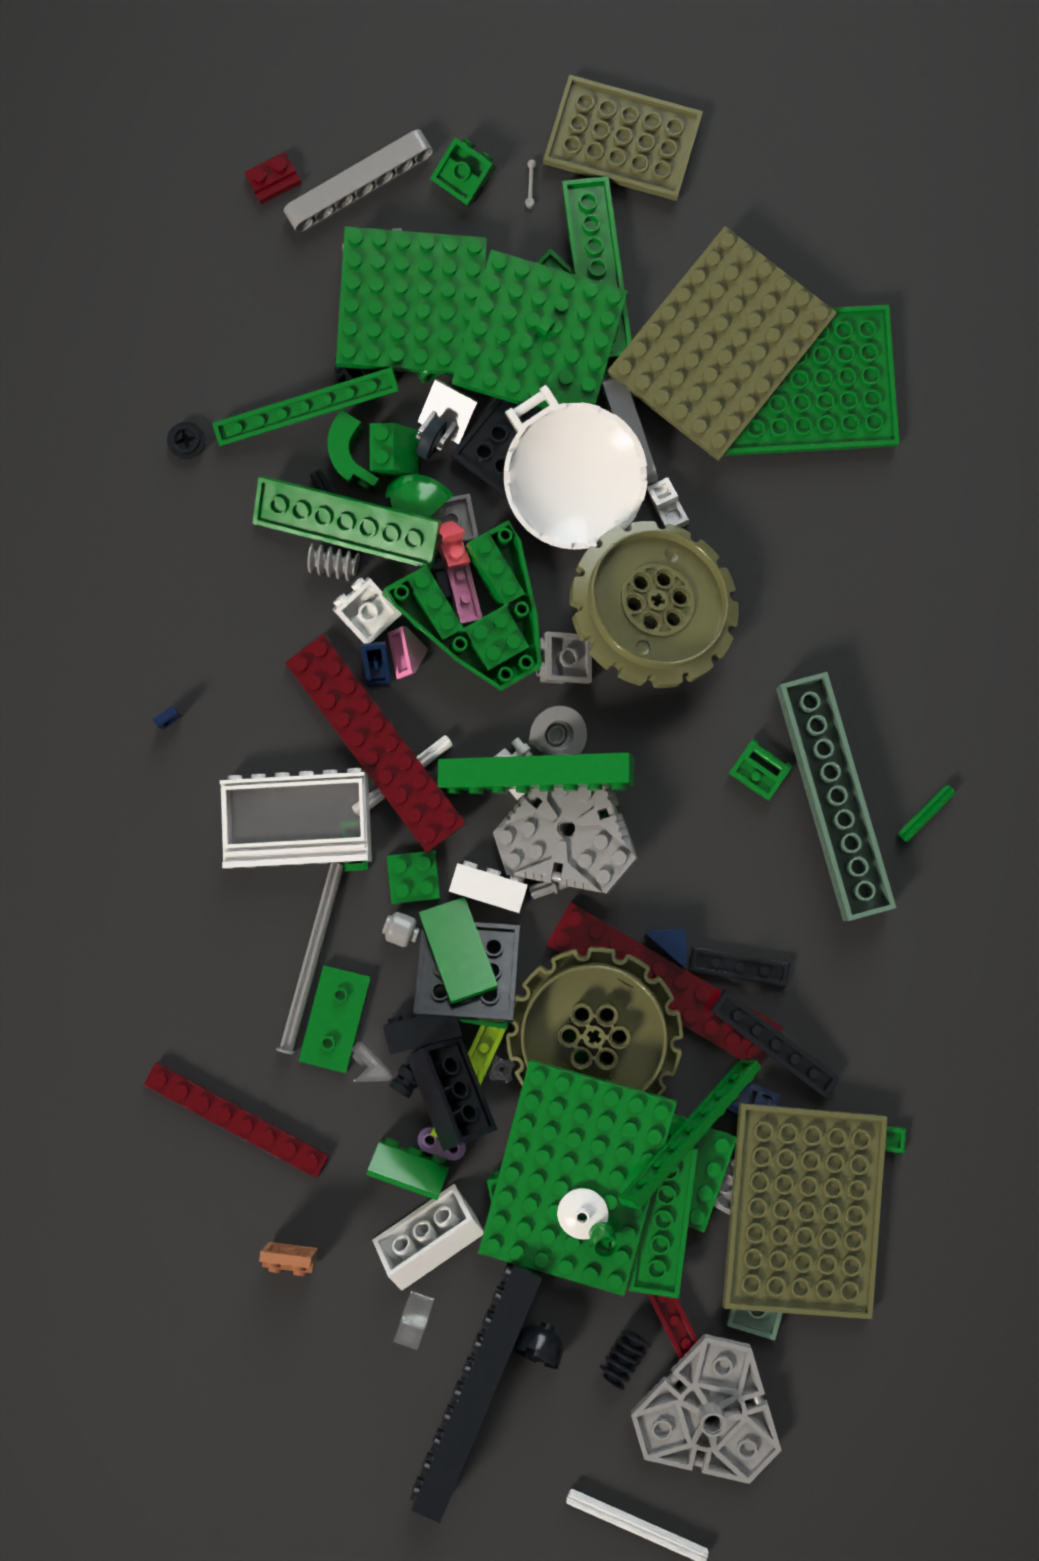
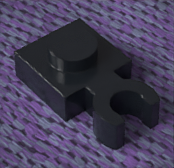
M442 558L435 559L434 569L438 581L437 584L447 601L450 602L452 597Z

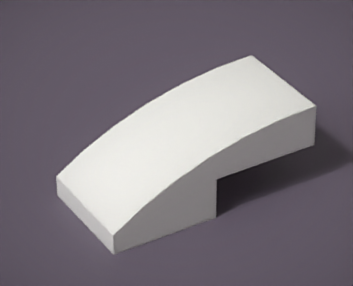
M668 477L647 486L650 499L664 527L667 524H672L681 528L689 524V519L678 501V495Z

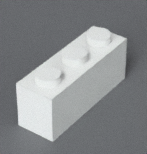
M465 860L463 865L457 863L449 892L520 913L528 887L527 884H524L523 878L511 875L510 879L500 876L501 871L487 868L486 872L478 870V864Z

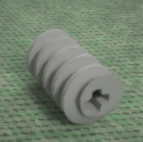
M312 543L307 557L308 572L313 574L317 569L318 575L322 576L326 572L329 578L333 577L336 572L337 579L341 580L345 575L346 581L350 582L357 573L360 553L358 552L355 558H352L351 551L348 550L346 555L342 556V550L339 548L337 553L333 554L331 546L327 552H324L323 545L321 544L316 551L314 550V543Z

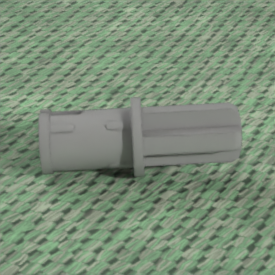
M541 881L530 885L529 892L531 897L536 899L553 892L558 894L559 890L565 889L568 886H563L560 882L554 881V884Z

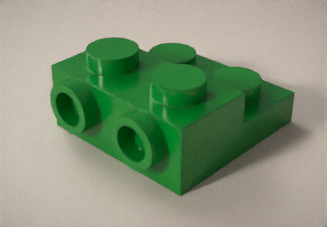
M455 137L430 179L470 207L482 186H486L497 166L492 163L494 158L486 152L482 151L479 154L473 149L476 145L469 140L463 138L460 141Z

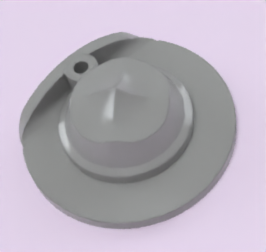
M552 706L542 711L534 720L530 730L529 743L543 755H558V753L581 754L587 740V728L581 715L574 709L567 706Z

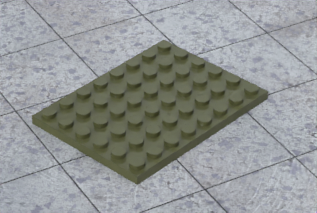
M724 226L607 370V375L621 383L634 396L719 461L836 316L837 312Z
M739 1103L723 1307L725 1309L872 1319L887 1116Z

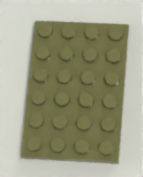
M569 74L543 158V164L591 178L608 176L610 183L677 201L703 111Z

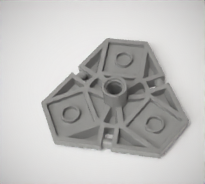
M558 753V755H570V754ZM612 786L602 787V791H588V787H578L576 792L563 791V788H554V792H539V789H530L531 792L526 798L522 797L513 810L509 812L508 816L494 830L493 835L506 875L552 884L556 881L560 882L563 886L609 894L638 860L623 814H619L616 806H619L615 790H612ZM537 798L543 801L538 808L533 805ZM607 810L609 817L602 819L600 812ZM574 824V833L571 836H567V826ZM558 863L563 864L562 872H556Z
M704 1334L684 1357L671 1368L672 1373L668 1377L664 1376L630 1411L644 1460L691 1471L693 1466L701 1467V1472L704 1474L750 1484L782 1451L767 1400L763 1399L765 1392L750 1344ZM679 1380L683 1383L680 1388L675 1385ZM753 1398V1402L745 1404V1400ZM709 1416H717L714 1420H706ZM697 1450L703 1451V1455H696Z

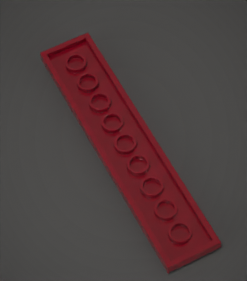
M324 634L285 662L427 853L466 825L465 821L441 789L438 788V785Z
M570 902L546 945L560 953L577 949L581 956L587 955L589 947H606L615 949L617 959H623L626 954L640 959L650 967L648 977L654 979L660 976L674 996V1001L668 1007L671 1010H679L683 1026L740 1060H757L760 1066L762 1065L767 1054L709 1011L722 992L721 990ZM749 1008L779 1032L782 1030V1026Z

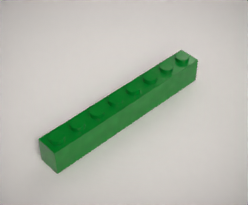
M630 753L438 759V788L446 791L447 795H460V791H469V794H483V790H492V793L505 794L507 789H516V793H530V789H539V792H554V788H563V791L576 792L578 787H588V791H602V787L611 786L612 790H627V786H634V756Z

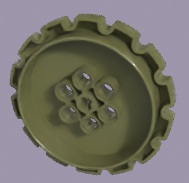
M655 521L632 522L627 531L618 526L606 532L596 542L598 548L590 546L576 567V572L581 577L576 576L571 582L570 606L578 609V612L572 617V621L579 639L591 643L592 647L588 652L604 669L608 670L610 667H616L618 669V678L638 686H642L647 680H650L654 688H671L679 686L683 681V677L689 682L700 678L713 668L714 664L711 659L719 661L725 655L733 641V636L729 631H732L738 624L739 605L737 601H733L730 598L736 591L728 569L717 566L716 562L719 556L703 540L693 542L689 531L672 524H667L663 529H659ZM657 579L662 580L665 586L660 585ZM634 582L639 583L643 589L637 588ZM673 597L678 598L681 604L676 603ZM628 604H632L636 611L631 610ZM667 618L671 619L675 623V626L670 625L667 621ZM644 622H648L652 626V629H648L644 625Z
M589 947L588 953L585 956L579 955L577 949L555 955L551 959L552 968L546 969L543 965H540L527 977L522 985L527 994L515 996L512 1023L515 1026V1030L509 1031L506 1035L509 1059L520 1063V1067L516 1069L515 1075L522 1086L529 1060L532 1059L661 1096L666 1090V1083L662 1078L666 1075L674 1076L679 1065L682 1052L679 1047L674 1045V1042L683 1038V1029L679 1010H671L668 1007L674 1001L673 994L660 976L654 979L648 977L649 965L630 954H626L623 959H617L615 949ZM581 1007L586 1008L589 1016L586 1019H579L575 1011ZM604 1008H610L614 1012V1016L609 1020H605L601 1017L600 1011ZM566 1029L574 1030L576 1038L566 1040L563 1037V1031ZM594 1030L599 1031L598 1036L600 1039L595 1038V1040H591L589 1031L592 1033ZM616 1030H622L626 1033V1038L619 1042L614 1040L612 1034ZM578 1051H584L588 1054L589 1058L585 1062H579L576 1060L575 1054ZM608 1051L612 1053L614 1058L611 1062L606 1063L600 1059V1054Z

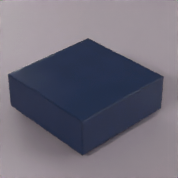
M171 706L152 720L157 727L165 729L180 719L182 715L177 708Z

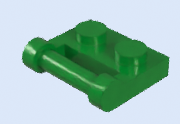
M752 738L728 774L769 801L793 765L788 762L784 763L758 745L759 742ZM753 752L778 769V775H774L749 757Z

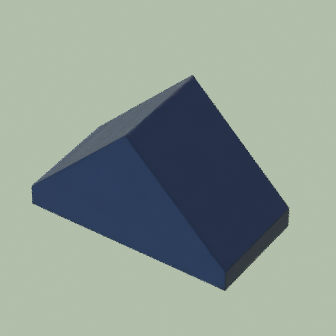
M386 643L361 644L367 685L391 684L389 653Z
M685 929L648 931L645 934L681 967L687 965Z

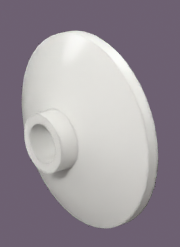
M586 1188L574 1189L561 1199L557 1211L558 1221L568 1235L577 1239H590V1228L595 1223L608 1221V1208L604 1199L597 1192ZM578 1214H586L587 1219L580 1220Z

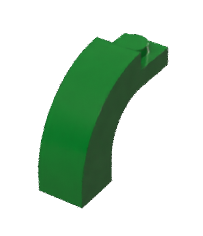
M341 409L335 417L328 434V452L334 469L341 480L350 488H352L357 480L356 484L367 492L372 490L376 493L381 486L379 478L356 464L351 456L353 444L363 431L362 424L359 420Z

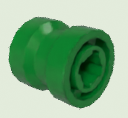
M607 1222L595 1223L589 1230L594 1253L603 1259L610 1258L617 1253L619 1247L613 1227Z

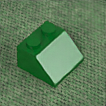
M370 423L371 474L377 478H397L407 474L420 475V456L416 453L419 439L416 438V435L419 433V430L395 423Z

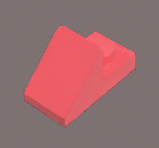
M453 521L441 524L437 545L447 571L469 565L471 561L462 541L465 530Z

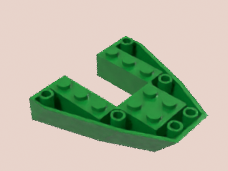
M509 520L469 541L465 546L471 564L498 607L492 613L463 628L427 565L385 587L382 592V596L456 662L500 691L539 670L542 666L538 614L522 543Z

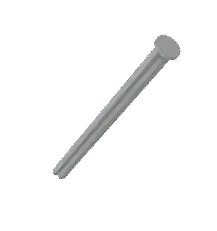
M337 862L330 864L280 1048L277 1047V1051L292 1055L296 1053L293 1049L344 869L343 864Z

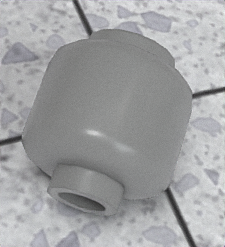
M395 912L392 916L388 915L382 933L385 934L386 941L401 947H407L410 941L416 942L420 929L416 927L417 920L414 917Z

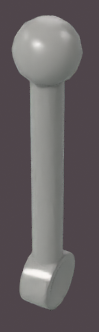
M531 159L527 163L529 168L528 198L525 201L527 208H533L535 204L533 199V177L536 162Z

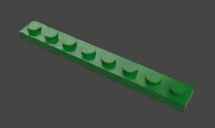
M393 367L223 419L212 423L219 446H224L400 390Z
M738 1060L618 1197L624 1206L640 1209L648 1202L651 1195L664 1184L665 1179L680 1165L683 1158L695 1148L696 1143L702 1136L709 1132L715 1121L726 1112L728 1106L740 1096L741 1091L747 1084L754 1080L755 1075L762 1068L757 1060Z

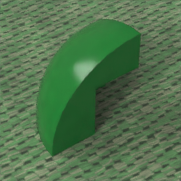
M419 474L399 476L390 481L386 489V499L391 501L393 509L430 517L453 496L450 490L440 482Z

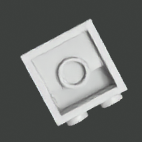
M361 577L351 585L353 591L347 596L343 593L333 602L335 607L332 610L366 644L371 643L402 613L382 596V591L370 578L367 577L364 580Z

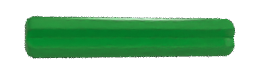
M945 785L898 832L901 840L908 842L955 795L954 789L949 785Z

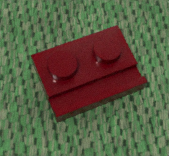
M286 152L244 172L261 205L302 184Z

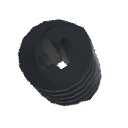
M626 1330L621 1331L626 1338L625 1340L616 1339L620 1348L611 1347V1351L615 1355L614 1358L610 1356L605 1357L609 1366L602 1364L599 1366L604 1372L603 1377L621 1390L625 1388L623 1382H629L630 1380L628 1373L636 1371L633 1364L638 1365L641 1363L638 1355H646L647 1352L644 1346L651 1347L644 1338L632 1331Z

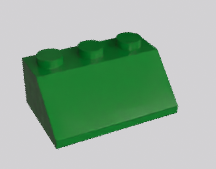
M391 1138L381 1139L378 1142L366 1175L438 1201L450 1164L446 1163L447 1159L435 1154L432 1157L423 1154V1150L414 1146H409V1149L399 1146V1141Z

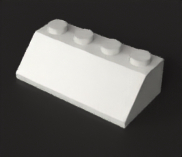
M453 1184L440 1193L438 1201L431 1199L372 1241L388 1277L401 1290H404L481 1237L484 1230L457 1186Z

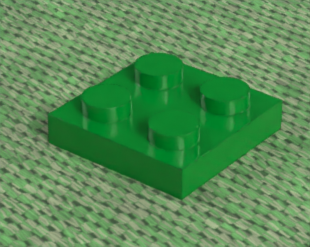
M435 850L429 853L425 851L387 856L392 904L441 899Z

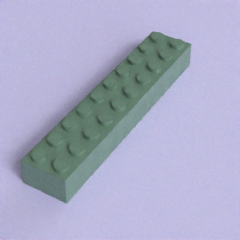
M828 672L780 684L776 691L843 921H851L895 909V901Z

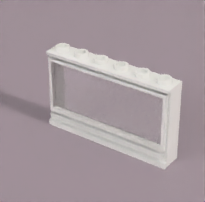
M361 768L347 769V773H338L337 770H323V774L314 775L313 771H300L299 776H290L288 772L275 773V777L266 778V774H252L251 779H242V775L227 776V780H220L223 840L222 868L233 869L236 867L253 868L256 866L372 861L369 775L362 772Z

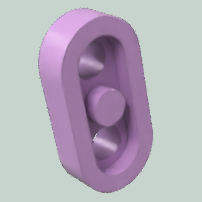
M427 1126L420 1131L418 1145L425 1152L449 1160H458L466 1151L465 1143L457 1146L458 1150L456 1152H451L450 1150L443 1152L439 1139L431 1135L434 1126ZM427 1136H432L434 1138V1143L428 1144L425 1138Z

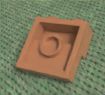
M268 1242L260 1251L259 1262H263L262 1267L268 1268V1271L273 1273H282L283 1270L293 1271V1274L297 1276H308V1273H312L315 1269L318 1248Z

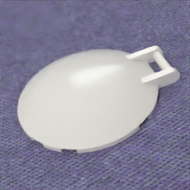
M544 385L539 389L540 392L516 408H510L505 411L506 416L517 431L505 459L504 488L511 510L521 525L539 540L564 549L596 547V542L603 534L618 526L625 530L636 517L647 490V462L645 454L635 433L616 414H612L600 406L589 403L558 404L550 389ZM544 400L547 402L548 407L524 423H521L520 416Z

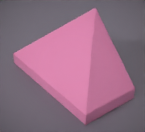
M406 626L388 632L396 678L401 679L416 673L428 648Z

